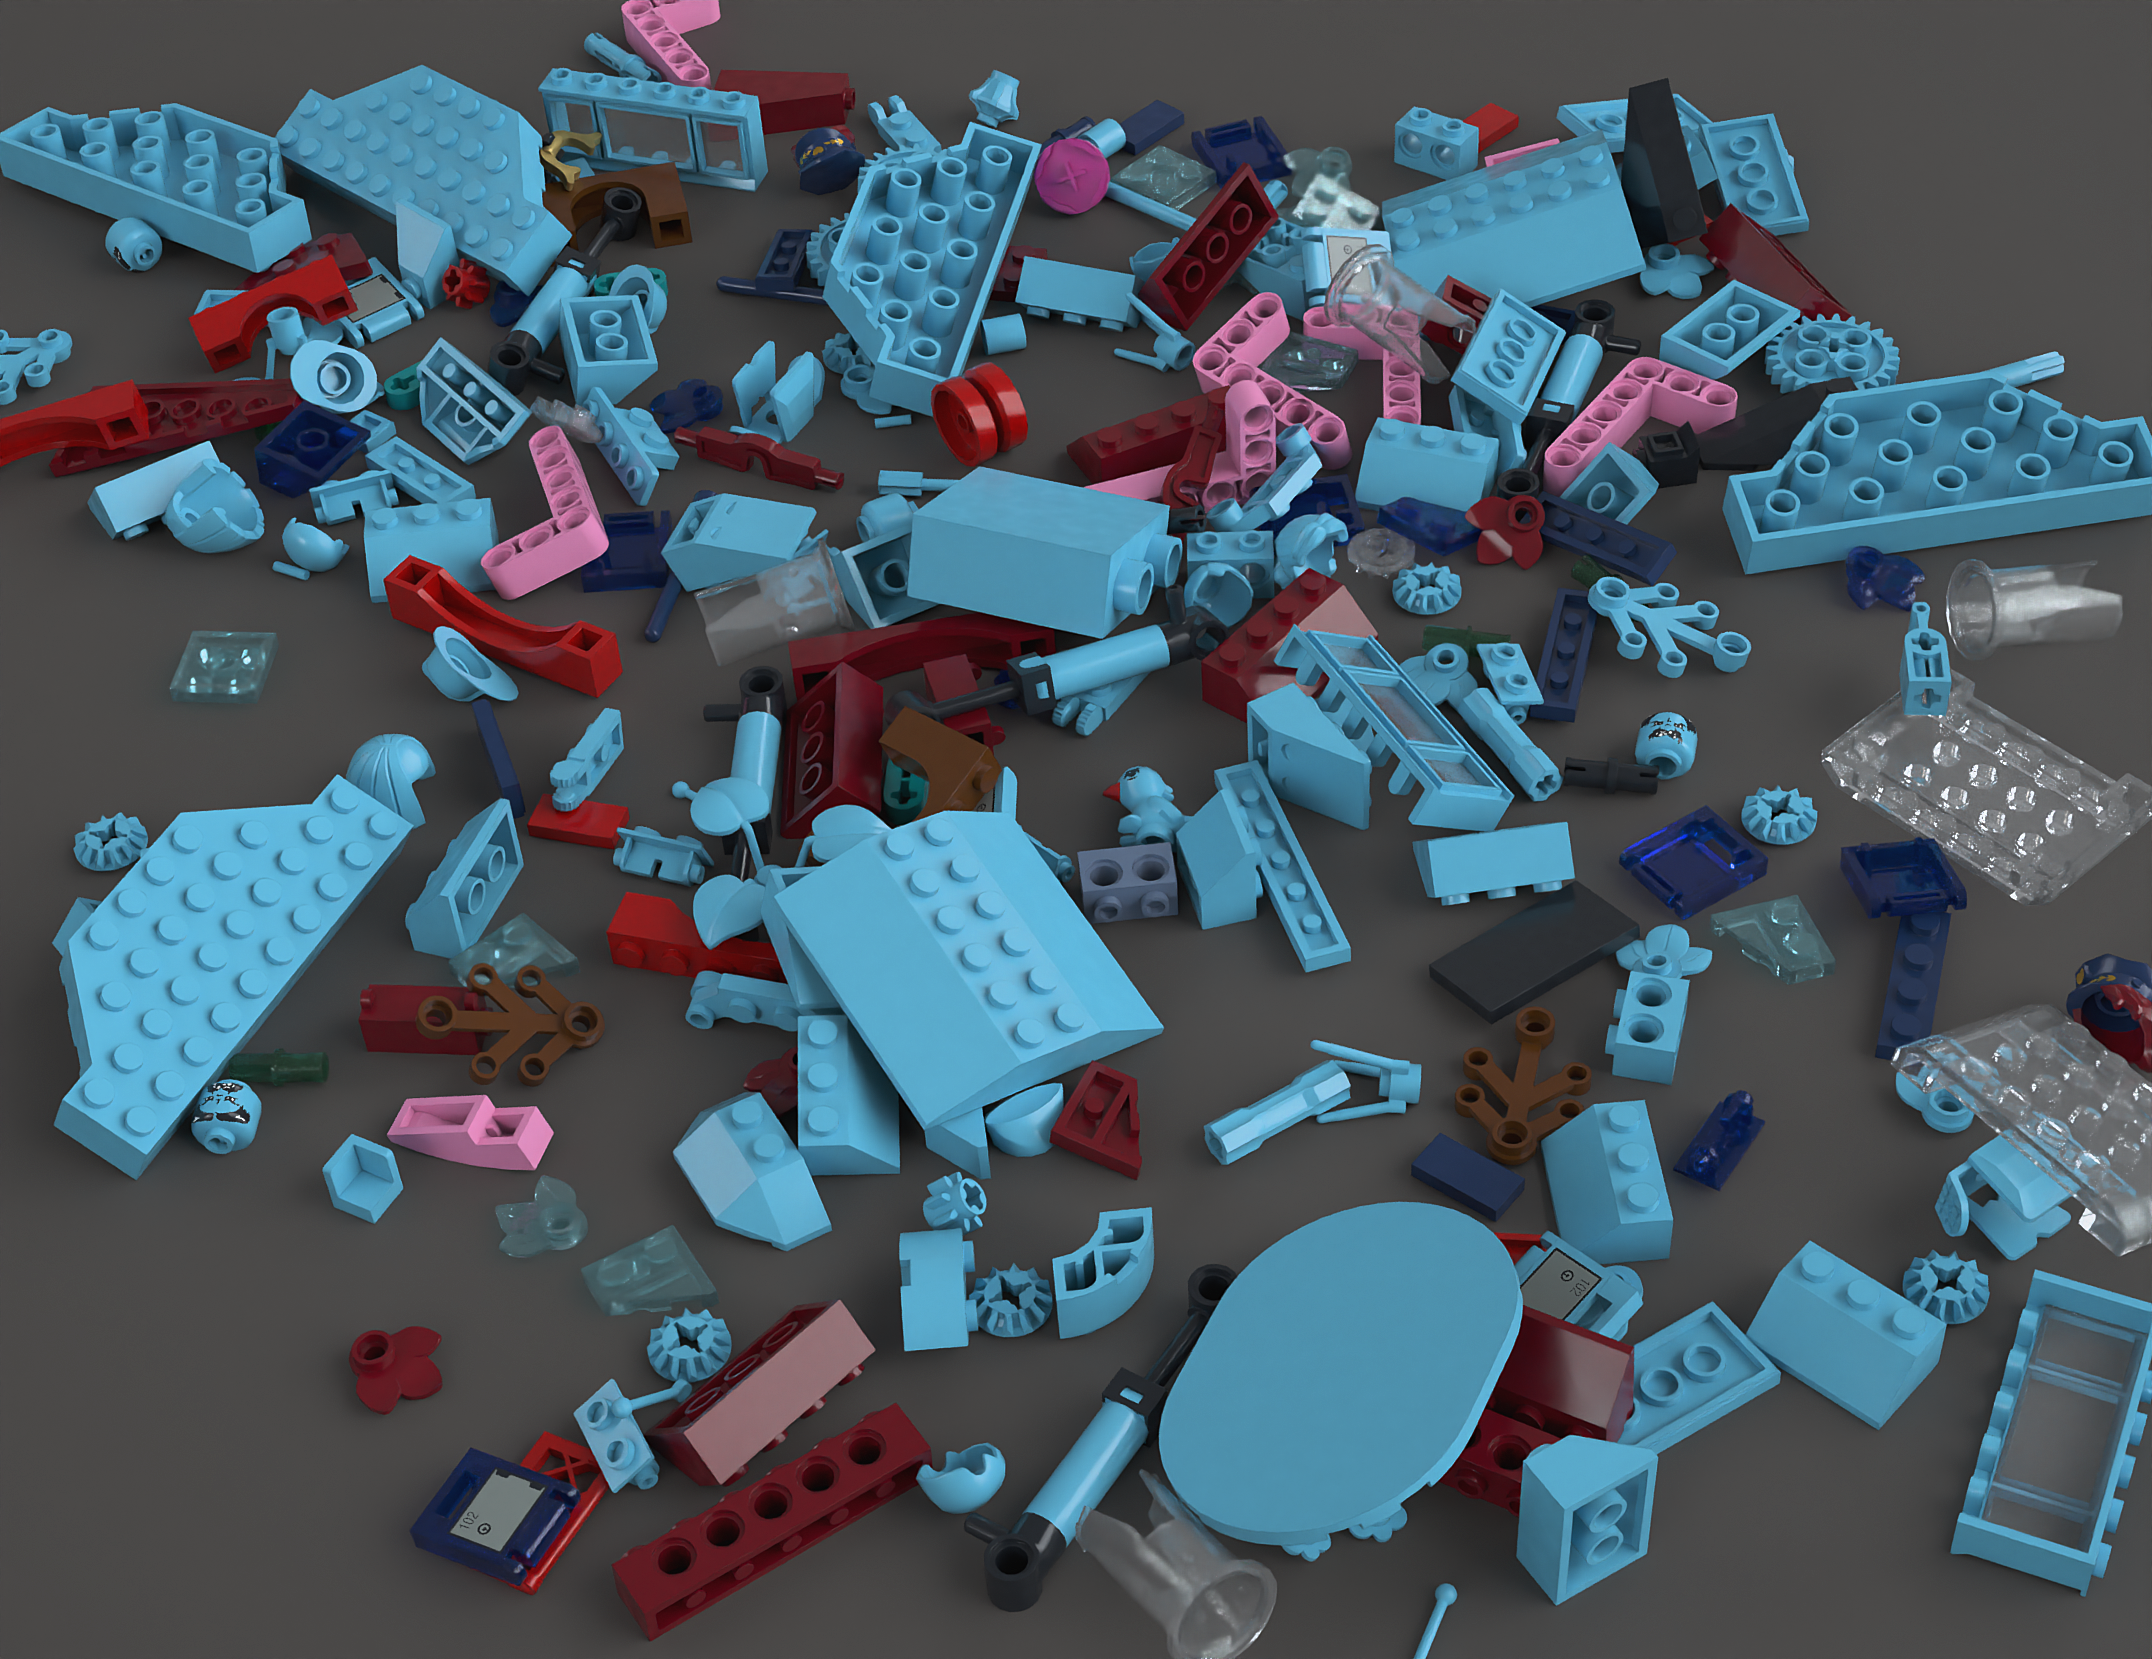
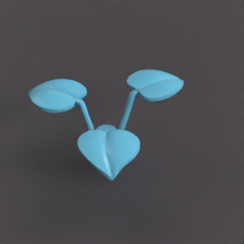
M282 307L271 311L267 315L272 338L266 340L268 355L265 379H273L276 349H279L284 355H294L302 344L312 340H323L338 344L344 336L342 328L334 322L322 326L309 317H306L301 323L298 310L294 307ZM243 377V378L235 379V380H233V381H236V380H261V379L255 378V377ZM377 382V389L373 399L367 405L385 394L384 387L379 382ZM320 406L322 410H324V411H326V412H328V413H333V414L349 413V412L337 411V410H333V409H329V408Z
M729 777L710 782L705 787L700 788L691 803L690 813L692 821L705 834L725 836L734 833L742 827L757 871L754 880L749 878L744 882L732 875L717 876L705 882L696 892L693 901L695 925L702 941L709 950L723 941L748 932L763 923L760 910L769 869L781 868L778 865L764 866L753 828L750 825L751 822L761 820L768 815L770 811L768 796L758 784L743 778ZM840 805L829 808L813 820L812 831L814 835L805 838L795 868L805 866L811 848L813 856L817 861L827 863L865 838L891 829L872 812L860 806Z

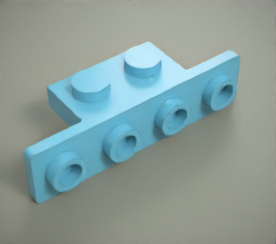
M1455 384L1448 396L1454 431L1469 434L1476 433L1499 439L1498 477L1506 470L1522 469L1527 457V451L1523 446L1521 424L1514 423Z
M592 387L587 400L582 403L580 422L636 505L646 506L659 477V472L656 468L674 470L680 456L649 412L640 408H632L631 410L614 408L601 388Z

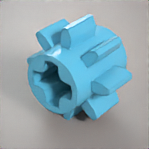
M956 1172L927 1185L932 1196L924 1201L923 1212L926 1221L932 1229L962 1228V1234L966 1235L982 1227L983 1224L978 1215L982 1214L986 1209V1197L981 1186L976 1181L970 1178L962 1180L960 1172Z

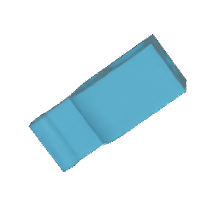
M1914 602L1912 605L1908 633L1905 635L1899 672L1904 715L1946 716L1952 683L1947 643L1940 632L1928 628L1930 607L1926 602ZM1924 689L1927 704H1923L1922 694Z

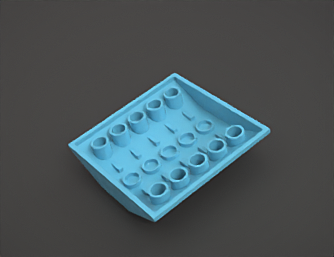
M1602 129L1382 202V218L1385 231L1389 232L1392 261L1405 307H1410L1418 312L1419 328L1424 307L1447 275L1490 298H1493L1500 288L1528 307H1533L1647 270L1622 186ZM1419 332L1420 343L1430 340L1425 334Z
M943 811L865 838L772 897V905L924 1130L1091 1063L1092 1060H1098L1162 1034L1164 1030L1163 1025L1010 813Z

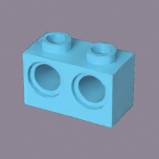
M1414 106L1395 124L1394 162L1445 180L1471 173L1478 166L1479 128L1466 124L1459 119H1451L1433 113L1428 109Z
M1249 530L1244 532L1207 531L1187 533L1188 579L1193 571L1201 565H1206L1210 562L1226 563L1236 568L1249 581L1254 592L1253 598H1274L1273 531Z
M1637 971L1630 972L1627 990L1617 989L1613 1018L1620 1019L1619 1026L1610 1024L1607 1034L1605 1054L1614 1055L1612 1075L1667 1085L1672 1084L1686 1016L1690 980Z

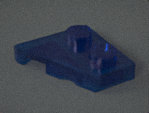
M1402 497L1380 507L1376 522L1443 557L1477 542L1482 533L1480 529L1466 521L1464 516L1467 512L1420 501L1411 497Z

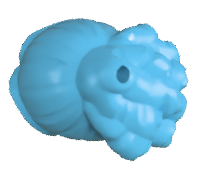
M1323 513L1322 515L1308 514L1289 522L1280 531L1273 544L1275 550L1273 574L1275 582L1281 586L1282 590L1307 568H1311L1330 578L1337 569L1336 560L1332 558L1334 555L1333 541L1336 540L1340 543L1348 540L1345 523L1328 513Z

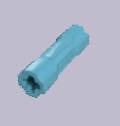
M1476 688L1470 695L1462 698L1457 712L1463 717L1464 722L1476 736L1483 740L1507 767L1515 781L1533 802L1544 801L1552 793L1559 790L1564 779L1559 773V769L1510 718L1504 706L1500 704L1488 688Z
M1326 1060L1296 1076L1291 1084L1246 1108L1234 1109L1204 1126V1139L1210 1152L1219 1160L1221 1165H1228L1256 1150L1264 1140L1308 1116L1320 1115L1351 1098L1349 1092L1351 1085L1345 1072L1337 1066L1334 1060Z

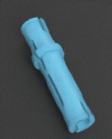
M592 33L586 38L584 42L585 51L619 72L621 78L635 77L643 81L662 82L660 73L648 67L645 61L638 55L628 54L599 33H595V36Z

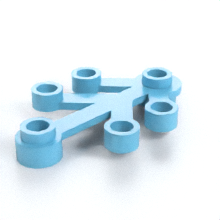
M48 329L41 332L37 338H9L5 330H0V354L7 351H23L16 355H0V379L2 378L0 380V405L9 404L17 398L16 388L23 372L28 385L31 387H42L50 382V371L53 364L66 360L71 354L73 343L71 336L67 332Z
M1603 577L1590 588L1588 602L1599 614L1611 619L1620 636L1617 650L1625 658H1640L1647 644L1646 637L1641 632L1636 631L1630 619L1632 618L1644 625L1660 654L1657 668L1666 677H1680L1687 663L1686 655L1678 650L1671 637L1711 654L1715 666L1725 672H1735L1743 667L1751 651V644L1743 635L1735 632H1724L1715 639L1683 624L1691 622L1692 625L1699 629H1712L1717 621L1719 609L1711 602L1698 601L1694 605L1676 606L1679 591L1669 583H1658L1655 587L1630 589L1624 581L1618 578ZM1651 603L1654 608L1650 609L1641 604Z

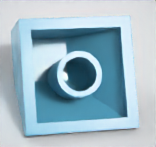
M401 197L396 200L398 265L402 277L401 284L420 304L432 309L446 300L447 293H445L442 287V278L445 271L449 268V265L459 266L460 264L450 224Z
M1609 442L1564 491L1560 498L1627 525L1656 493L1659 483L1637 458Z

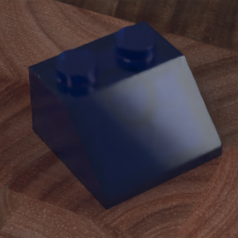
M303 401L254 448L260 484L292 499L305 494L311 488L322 486L371 437V432L307 401Z

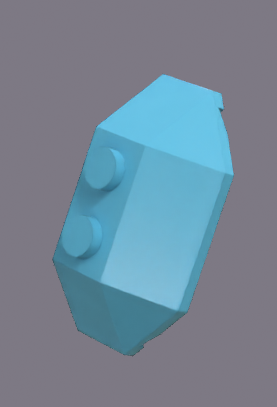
M442 337L439 338L416 368L417 379L420 381L419 398L422 425L467 465L507 445L533 413L499 382Z
M744 1092L701 1111L674 1149V1159L717 1226L752 1239L772 1242L773 1247L784 1251H789L832 1231L831 1223L804 1158L760 1092Z

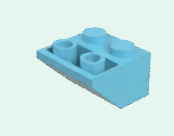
M1229 788L1220 790L1176 833L1177 866L1202 930L1257 918L1256 899L1263 897L1261 879L1256 870L1257 865H1262L1260 845L1256 837L1249 838V823L1246 810L1243 805L1236 806Z

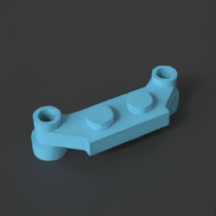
M1302 423L1286 428L1276 437V445L1286 459L1242 508H1240L1234 498H1228L1215 505L1207 513L1206 518L1216 532H1244L1254 530L1267 520L1274 521L1289 511V503L1296 495L1304 492L1312 485L1313 481L1311 478L1323 465L1310 444L1311 436Z
M701 971L697 974L691 988L692 1001L685 1018L691 1025L700 1029H709L712 1027L714 1020L729 1017L742 1023L756 1022L778 1026L786 1031H797L798 1016L846 1015L842 1007L798 1010L788 984L723 973L722 975L714 971Z

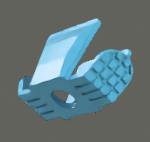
M773 341L766 342L754 354L751 363H746L732 380V387L744 428L731 426L728 433L735 435L744 433L760 434L773 439L779 444L783 441H791L814 416V407L822 398L825 371L821 362L813 356V353L806 351L803 355L791 361L788 372L776 384L775 343ZM759 397H765L766 403L752 417V407L758 403ZM775 414L778 425L769 423L767 419Z
M2028 1120L2016 1129L2010 1128L1973 1152L1965 1163L1948 1173L1939 1199L1936 1202L1935 1209L1945 1232L1952 1237L1962 1236L1967 1230L1970 1219L2007 1259L2017 1260L2036 1247L2038 1237L2049 1238L2069 1224L2071 1215L2058 1205L2084 1188L2089 1178L2085 1173L2069 1164L2073 1147L2068 1137L2058 1130ZM1988 1183L1998 1193L1996 1200H1989L1982 1207L1968 1196Z

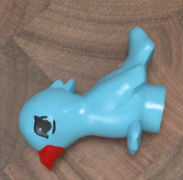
M1136 766L1129 768L1123 773L1118 782L1109 786L1102 795L1122 804L1132 812L1131 815L1120 819L1118 832L1123 834L1132 833L1120 838L1119 843L1122 847L1170 842L1172 852H1177L1176 833L1193 816L1183 815L1170 802L1174 800V795L1171 794L1173 789L1166 785L1160 775L1149 767Z

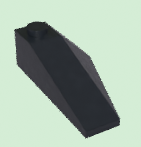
M1668 78L1631 87L1628 92L1621 186L1641 249L1708 233L1699 192Z
M1851 377L1834 378L1828 381L1812 383L1695 435L1700 444L1699 464L1703 470L1754 471L1759 465H1775L1790 450L1792 442L1807 422H1811L1820 411L1821 404L1829 394L1855 391L1858 388Z

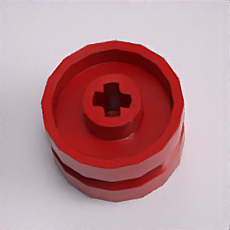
M992 362L981 363L968 369L962 377H951L936 384L932 389L931 407L938 431L951 453L967 467L980 465L992 459L996 452H1007L1022 445L1027 439L1028 422L1020 395L1010 378L1000 367Z

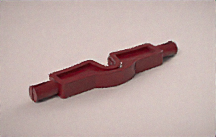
M1209 406L1202 426H1195L1183 459L1170 469L1164 480L1160 493V504L1169 505L1170 509L1199 505L1198 502L1184 495L1180 488L1184 486L1200 490L1207 488L1215 456L1222 439L1218 429L1225 412L1221 408L1218 409L1213 422L1212 417L1216 406ZM1187 533L1171 534V536L1180 538L1183 544Z
M679 426L674 433V442L676 444L696 448L698 457L740 472L750 470L754 465L755 456L760 459L765 476L769 480L792 484L814 490L818 484L840 490L844 483V473L822 468L819 458L785 449L773 439L760 434L744 433L735 435L704 426L700 432Z

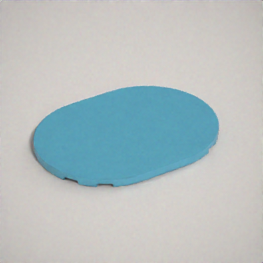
M1388 1202L1359 1206L1320 1218L1288 1234L1267 1248L1237 1276L1226 1290L1166 1400L1159 1429V1449L1167 1477L1180 1501L1184 1502L1190 1510L1197 1514L1205 1525L1227 1536L1257 1544L1300 1545L1328 1540L1327 1534L1358 1524L1362 1529H1365L1402 1510L1400 1503L1421 1489L1425 1484L1432 1487L1454 1464L1468 1443L1519 1333L1523 1312V1296L1513 1261L1503 1243L1485 1225L1454 1209L1420 1202Z

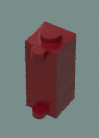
M966 654L923 663L926 696L932 703L979 690L976 681L982 676L981 668L977 663H969ZM985 707L940 720L941 724L989 747L993 755V746L1001 744L1006 738L1001 726H991V721Z
M369 984L368 989H362L360 994L362 1010L358 1021L368 1052L476 1055L482 1051L485 1037L491 1036L493 1032L451 1031L448 1036L442 1039L427 1038L419 1032L415 1024V1017L419 1006L428 997L443 996L452 1001L456 1009L460 1011H494L492 1007H487L484 996H478V993L470 992L467 987ZM428 1017L426 1019L432 1026L441 1027L443 1025L442 1021L437 1017Z

